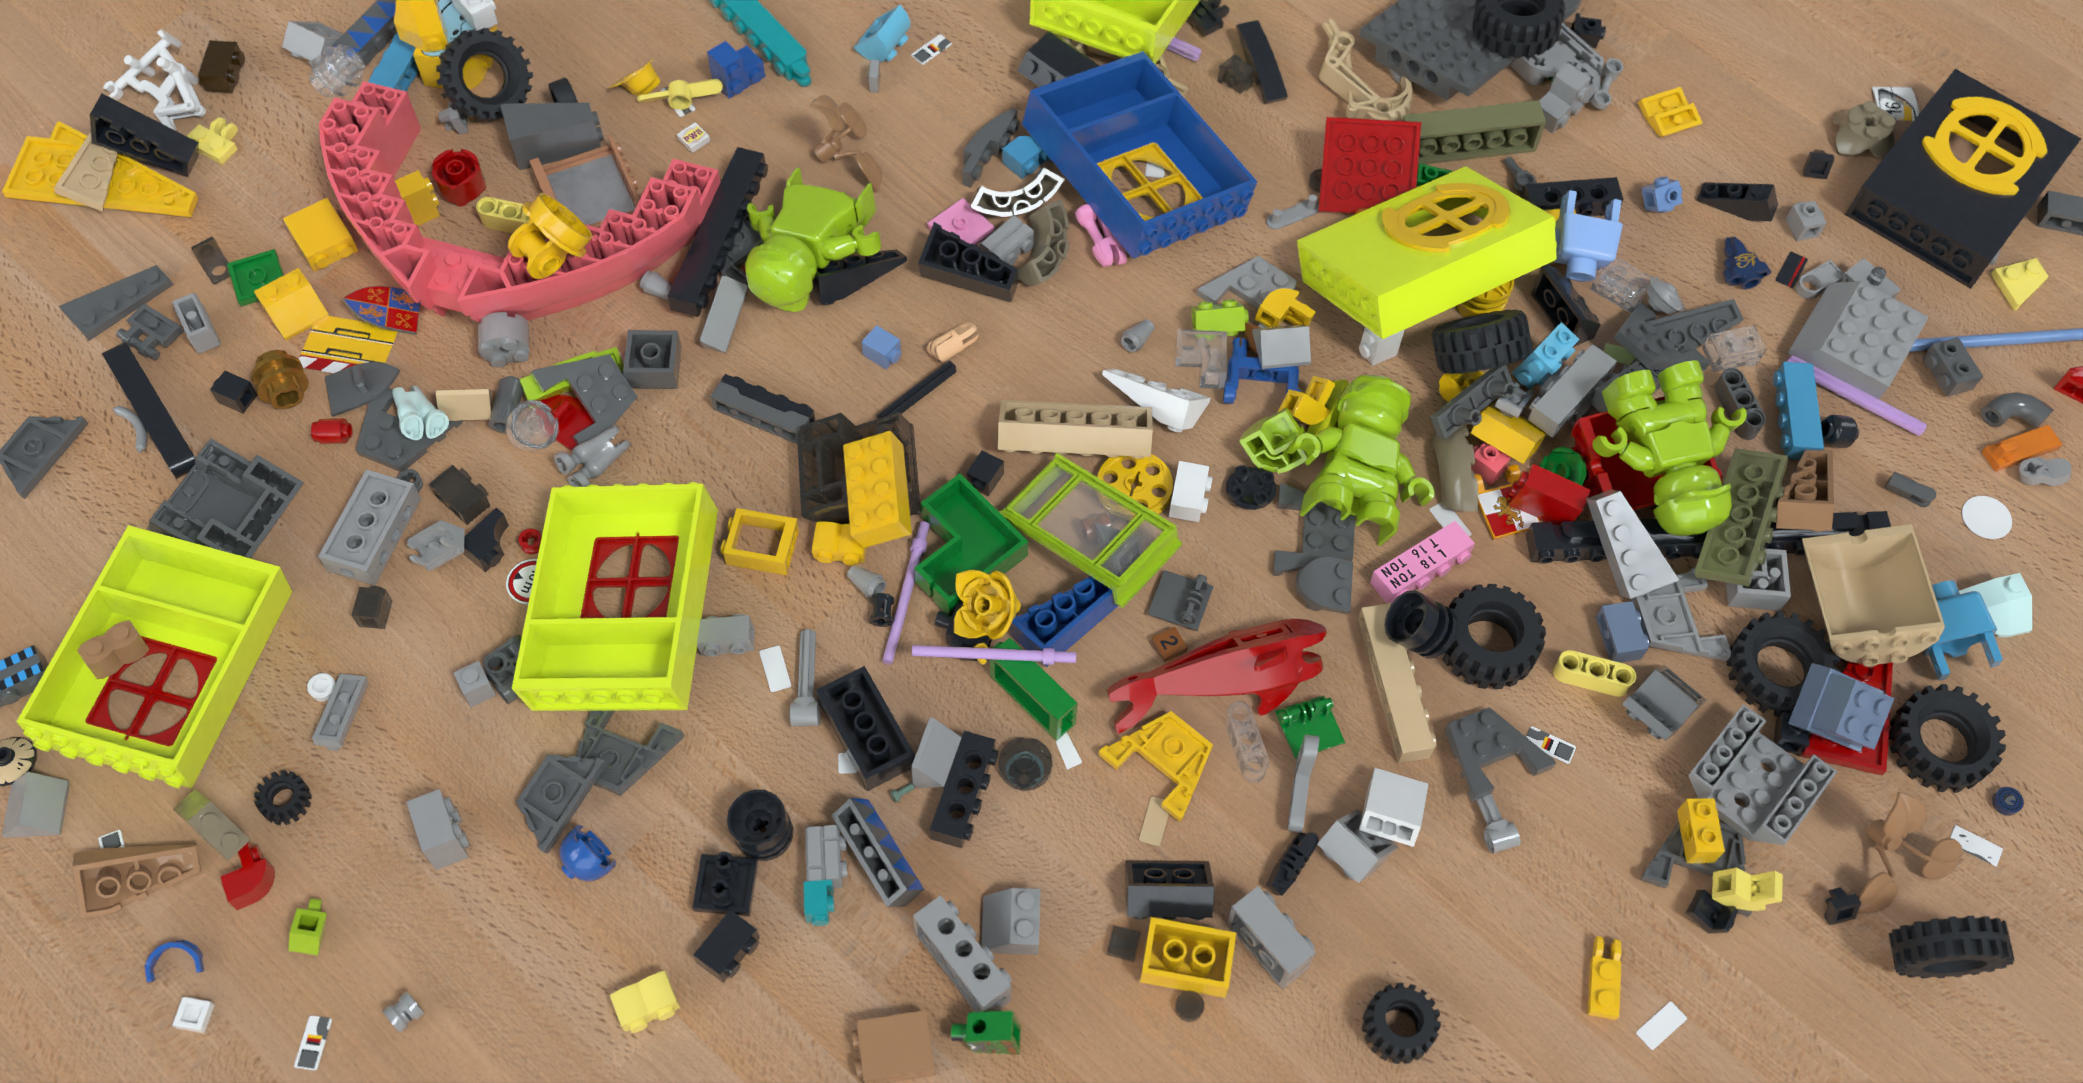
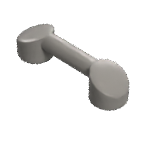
M1610 58L1603 66L1601 73L1603 80L1600 89L1595 92L1590 100L1594 107L1604 110L1611 103L1612 98L1608 90L1611 82L1615 81L1623 70V64L1620 60Z

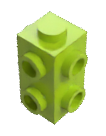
M1235 299L1223 300L1222 304L1213 305V302H1199L1198 306L1191 307L1193 332L1196 335H1200V338H1212L1216 333H1224L1225 336L1238 335V331H1245V323H1248L1247 309H1244V306Z

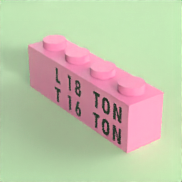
M1454 521L1373 572L1370 584L1387 604L1393 603L1404 592L1416 590L1417 588L1422 590L1436 576L1443 577L1455 564H1464L1471 558V551L1475 543L1459 524Z

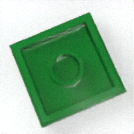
M275 249L227 263L236 297L241 307L258 302L259 300L254 291L284 276Z

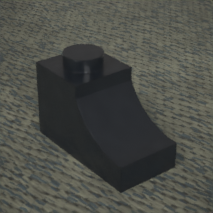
M495 508L464 536L463 554L484 572L496 566L504 556L500 546V539L509 524L503 512Z

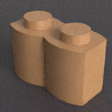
M129 620L112 626L104 635L87 640L77 651L97 679H103L116 673L123 664H129L142 658L149 651V648Z

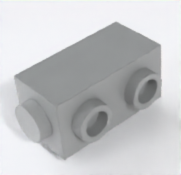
M734 614L731 617L719 618L709 616L701 619L697 638V647L701 655L715 657L724 653L744 654L748 651H754L755 627L750 616Z

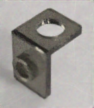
M210 237L191 247L212 284L216 285L230 277L227 266L229 262L223 255L214 237ZM215 267H226V270L223 274H212V271Z

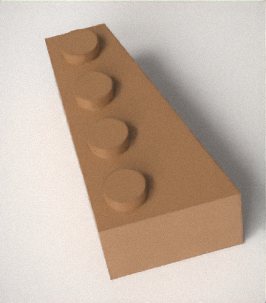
M1805 450L1797 465L1796 473L1792 474L1789 486H1786L1783 497H1780L1778 501L1776 528L1803 529L1815 532L1832 531L1834 511L1833 451Z

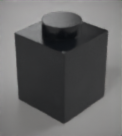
M224 371L214 381L210 389L218 403L242 414L245 413L258 396L250 381L228 371Z
M982 450L966 473L967 481L979 493L989 497L1004 475V461Z

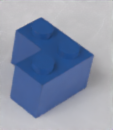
M724 41L707 51L711 77L722 82L723 88L721 92L728 99L736 94H740L743 90L765 77L763 61L747 45L736 51L727 41Z

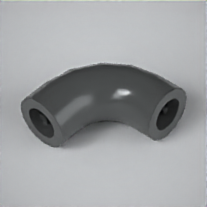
M2014 392L2002 394L1991 400L1981 409L1980 413L1982 419L1993 427L2002 426L2010 417H2019L2036 429L2054 409L2032 395Z

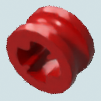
M533 528L522 531L518 537L522 551L528 555L539 553L542 536L538 530ZM534 538V544L528 545V539Z

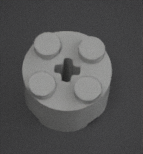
M496 312L484 316L481 319V323H478L479 355L485 360L490 361L493 367H504L506 363L527 361L530 352L528 321L515 314V318L507 317V312Z

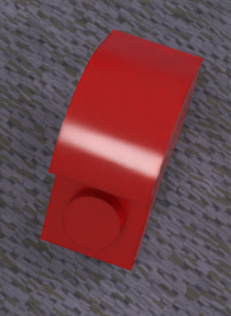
M247 842L238 851L242 868L220 876L227 902L236 910L252 905L264 898L272 888L275 879L274 867L263 858L259 846H253L250 842Z

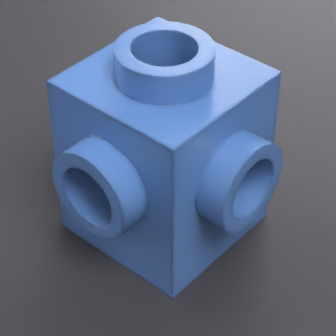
M1664 176L1654 179L1652 184L1641 187L1645 210L1669 212L1674 209V206L1683 203L1681 196L1682 188L1679 180H1672Z

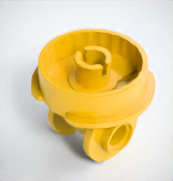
M540 193L532 203L525 202L522 205V210L529 216L530 220L511 235L508 241V250L515 257L528 258L527 272L533 278L543 279L555 273L564 263L568 252L577 257H584L586 254L584 247L590 242L593 235L588 227L572 211L544 193Z

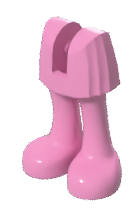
M1085 204L1078 208L1075 213L1076 219L1089 232L1095 244L1092 248V253L1103 267L1111 266L1113 262L1115 265L1126 264V250L1096 215L1090 205ZM1097 224H1098V226L1101 228L1102 232L1104 233V236H1105L1104 239H1103V237H1102V235H1101V233H1100V231H1099V229H1098V227H1097Z

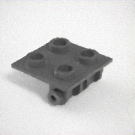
M1164 570L1148 615L1198 631L1214 586L1209 585L1207 577L1201 574L1190 579Z

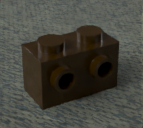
M209 40L198 73L205 91L233 93L236 83L239 82L241 66L245 63V55L241 52L238 43Z

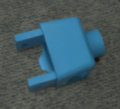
M1953 580L1932 585L1945 627L1938 642L1925 649L1923 654L1930 657L1938 681L1947 679L1950 674L1943 653L1953 658L1967 654L1968 649L1972 645L1977 643L1982 644L1990 668L1999 666L2003 658L1994 637L1997 628L1981 594L1977 591L1960 594L1956 582Z

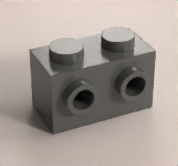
M1959 337L1932 344L1923 356L1927 368L1931 370L1939 387L1947 397L1973 390L1983 378L1982 373Z

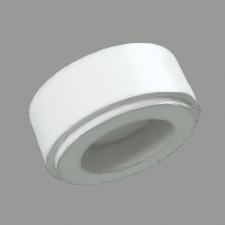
M316 674L309 680L307 690L314 700L320 702L327 701L336 682L329 674Z

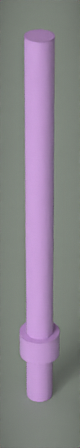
M920 522L916 538L912 540L910 547L912 554L882 662L888 665L893 663L915 582L914 568L920 564L921 556L925 554L927 548L926 538L930 527L928 522Z
M912 645V656L1039 661L1045 665H1054V662L1076 663V652L1055 651V648H1044L1043 651Z

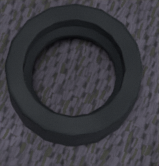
M562 78L548 84L554 103H578L567 78Z

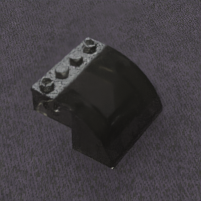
M899 412L857 426L842 413H838L796 427L801 516L804 519L813 522L850 524L843 445L887 431H891L903 444L910 516L921 513L914 425L910 424Z

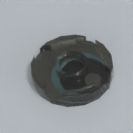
M1016 738L1008 742L1000 752L998 761L999 774L1004 782L1013 789L1021 791L1035 790L1044 785L1050 777L1053 767L1052 755L1047 746L1038 739Z

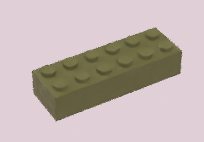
M1539 100L1418 114L1412 113L1403 115L1402 121L1422 122L1418 164L1536 152L1546 125V119Z

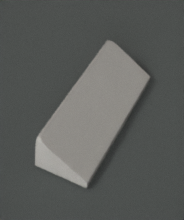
M722 275L700 337V343L703 348L722 353L727 352L749 288L747 285Z

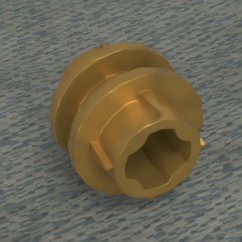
M270 350L257 357L256 365L251 371V379L260 400L272 404L274 409H288L303 402L304 392L308 388L309 380L305 372H303L300 360L293 355H288L286 350Z

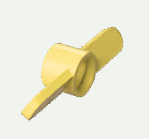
M719 79L693 83L676 80L669 84L668 91L640 95L637 97V101L645 103L668 99L669 105L672 108L684 110L691 106L692 98L717 94L721 92L723 84Z

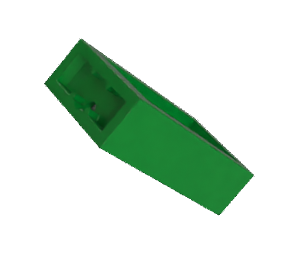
M1010 637L1004 643L999 642L993 647V649L1023 650ZM990 659V677L1055 741H1058L1076 725L1078 703L1035 661Z

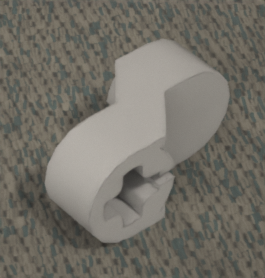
M2034 457L2024 460L2020 464L2019 477L2027 485L2044 483L2052 487L2058 486L2070 480L2071 464L2062 458L2045 460L2040 457Z

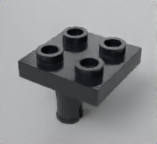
M720 852L718 855L701 854L692 906L693 911L727 914L731 910L738 916L750 917L759 863L758 859L732 857L729 852Z

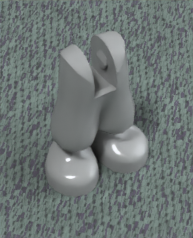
M616 425L578 444L573 448L570 455L563 451L554 455L555 463L563 475L569 474L576 466L584 463L583 468L567 478L571 486L587 487L590 485V478H598L631 446L627 439L615 446L609 441L620 432Z

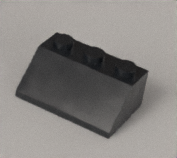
M1048 31L1027 50L1017 71L1041 87L1101 65L1053 32Z
M1547 264L1542 266L1531 295L1553 326L1556 328L1562 323L1579 338L1573 347L1595 338L1601 325L1598 317L1591 312L1584 298L1577 293L1570 279L1566 278L1561 270Z
M1126 860L1127 917H1134L1136 919L1162 917L1167 920L1177 917H1190L1194 920L1213 918L1214 883L1209 861Z

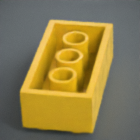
M887 431L843 445L851 536L862 547L867 548L911 535L912 529L903 444L891 431Z

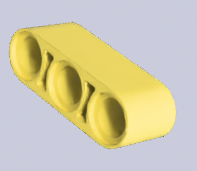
M485 197L476 204L481 223L488 229L513 234L515 230L530 220L529 216L522 210L523 204Z
M1571 650L1564 651L1553 668L1554 677L1562 683L1618 697L1627 694L1636 680L1635 670L1627 664ZM1563 664L1569 665L1572 669L1566 668ZM1590 671L1596 672L1598 676H1594ZM1617 678H1621L1625 683L1619 682Z

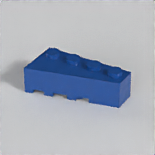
M1090 576L1073 585V589L1063 594L1059 592L1053 595L1050 601L1040 606L1036 604L1028 608V612L1019 617L1016 615L1009 627L1010 634L1026 650L1043 651L1044 648H1055V651L1065 652L1117 608L1118 605L1114 603L1112 589Z

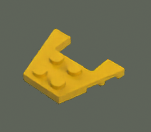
M1170 711L1142 726L1135 733L1129 736L1125 735L1120 741L1101 748L1098 755L1116 770L1134 752H1138L1177 784V787L1161 803V807L1181 822L1209 758L1213 744Z

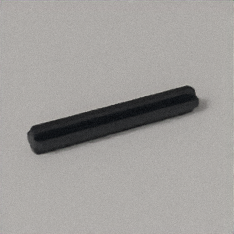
M950 360L946 361L877 413V421L882 426L888 425L955 374L957 371L955 364Z

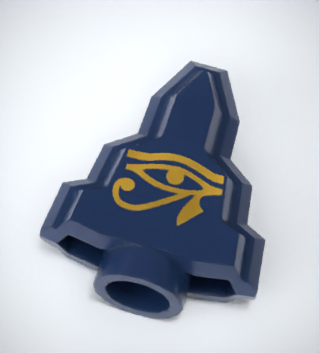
M1732 236L1725 239L1724 252L1727 258L1724 261L1725 270L1722 274L1729 286L1741 285L1745 290L1752 289L1759 285L1763 278L1771 274L1772 271L1766 262L1760 261L1756 254L1749 252L1738 238Z

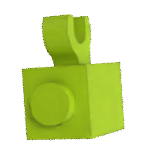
M311 898L308 909L297 908L289 934L288 951L318 956L325 933L327 913L321 912L322 900Z

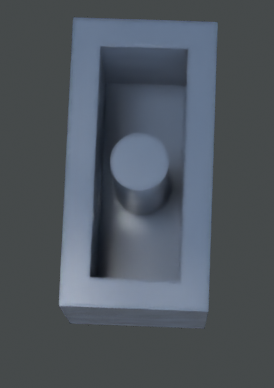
M1633 601L1603 605L1596 615V620L1609 660L1619 663L1641 660L1649 648V639L1642 631L1641 616L1639 611L1635 610Z

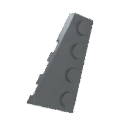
M155 265L64 303L59 308L90 341L137 310L144 303L146 304L173 286V283Z
M1731 299L1646 323L1655 326L1657 333L1663 338L1672 341L1675 345L1674 348L1680 353H1684L1701 347L1739 325L1744 319L1735 300Z

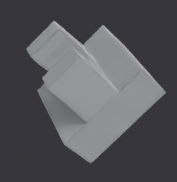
M449 102V108L439 112L440 122H445V129L447 131L457 130L459 135L468 133L467 118L461 116L462 112L459 109L453 110L450 107L452 102Z

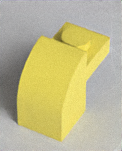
M1737 867L1713 872L1712 899L1728 907L1735 906L1737 909L1747 911L1765 910L1766 904L1782 902L1783 874L1771 871L1750 875Z

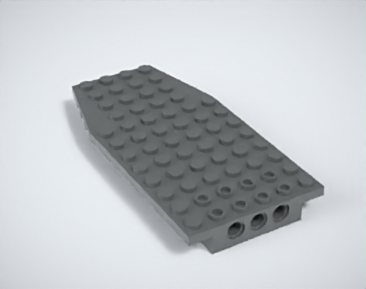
M1398 0L1363 26L1359 34L1360 37L1377 46L1375 61L1446 101L1458 92L1469 97L1517 59L1513 58L1514 56L1504 57L1498 52L1493 53L1489 51L1488 47H1483L1479 40H1477L1472 29L1476 0ZM1564 0L1565 13L1563 21L1578 10L1582 0Z

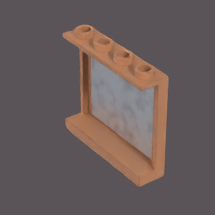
M611 134L607 135L609 145L545 166L541 165L539 158L529 160L541 193L559 201L586 225L600 228L609 209L633 215L642 196V193L637 194L638 185L635 177L629 176L628 173L631 170L627 159L622 160L623 152L619 142L614 143Z

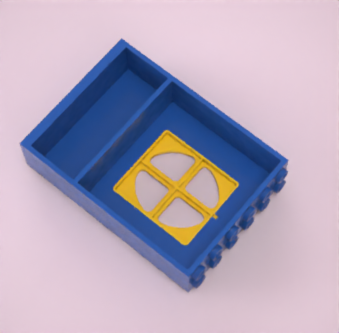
M1144 51L1030 90L1022 125L1133 259L1142 255L1146 256L1154 250L1166 248L1174 242L1186 240L1194 234L1203 233L1209 228L1217 225L1221 226L1229 220L1241 218L1246 214L1258 181ZM1142 160L1157 164L1169 171L1171 175L1149 182L1132 161ZM1119 166L1125 167L1140 187L1121 193L1111 181L1114 169ZM1173 183L1180 184L1185 195L1184 206L1172 210L1156 190ZM1142 195H1148L1164 214L1157 217L1138 213L1128 201Z

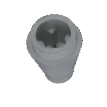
M648 270L641 279L640 288L644 289V293L668 300L667 296L672 284L656 271L651 272Z
M1144 319L1142 322L1124 331L1121 338L1123 347L1129 352L1141 350L1154 331V324L1150 320Z
M853 565L847 573V577L867 598L877 593H883L886 588V581L883 580L882 575L858 565Z

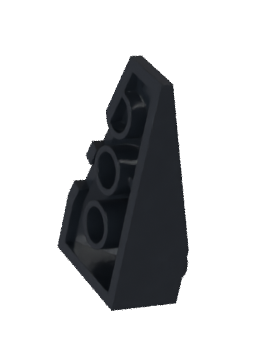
M895 249L879 251L874 255L865 257L852 256L851 254L844 257V259L831 260L825 268H817L815 277L812 280L811 297L823 305L834 304L835 301L848 297L907 262V256Z

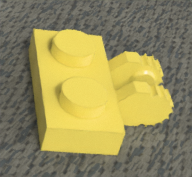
M217 117L210 124L209 129L198 125L187 137L199 142V153L223 165L238 150L235 143L231 142L237 134L238 128L233 123L226 125L225 119Z

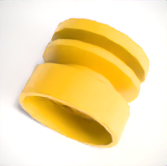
M1514 279L1457 305V310L1464 318L1481 313L1505 310L1513 290Z

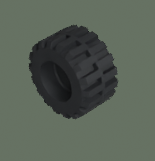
M1397 983L1395 987L1391 984L1385 986L1383 991L1379 990L1375 994L1363 1015L1362 1032L1367 1033L1364 1037L1366 1043L1371 1042L1373 1044L1371 1050L1374 1053L1377 1051L1382 1053L1381 1059L1386 1061L1388 1057L1393 1058L1392 1063L1399 1064L1401 1060L1408 1064L1413 1059L1419 1060L1436 1041L1439 1035L1437 1032L1441 1028V1021H1437L1440 1016L1439 1009H1433L1435 1001L1432 998L1427 1000L1425 998L1427 992L1423 989L1420 993L1415 991V985L1409 984L1408 988H1404V983ZM1393 1010L1407 1013L1415 1022L1416 1034L1411 1037H1401L1392 1032L1386 1022V1013Z

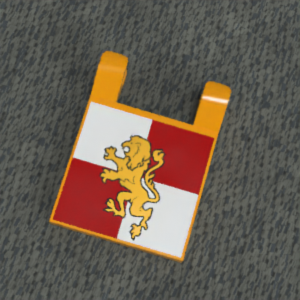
M1516 464L1508 466V470L1505 471V477L1510 484L1486 491L1481 475H1474L1477 478L1478 505L1493 540L1528 531L1531 523L1540 522L1537 517L1509 506L1512 497L1508 495L1513 482L1518 481L1521 474Z

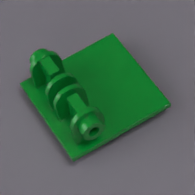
M1324 695L1275 711L1295 759H1297L1305 734L1319 736L1318 752L1346 743L1331 711V708L1334 707L1331 698H1326Z

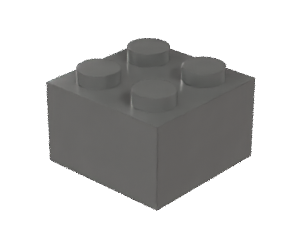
M628 330L623 374L632 388L678 389L682 351L678 331Z

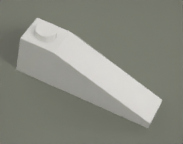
M1118 369L1103 370L1102 373L1104 377L1141 407H1152V416L1159 422L1168 425L1169 430L1175 432H1182V430L1193 428L1210 403V397L1184 388L1180 390L1166 389L1167 384L1163 382L1147 381L1145 383L1144 377Z

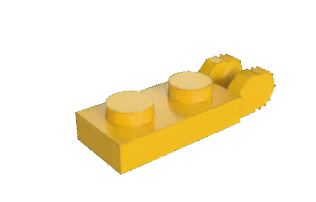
M1595 936L1593 955L1590 959L1587 1015L1613 1020L1619 1018L1622 961H1620L1621 940L1613 939L1610 947V959L1602 958L1604 939L1601 936Z

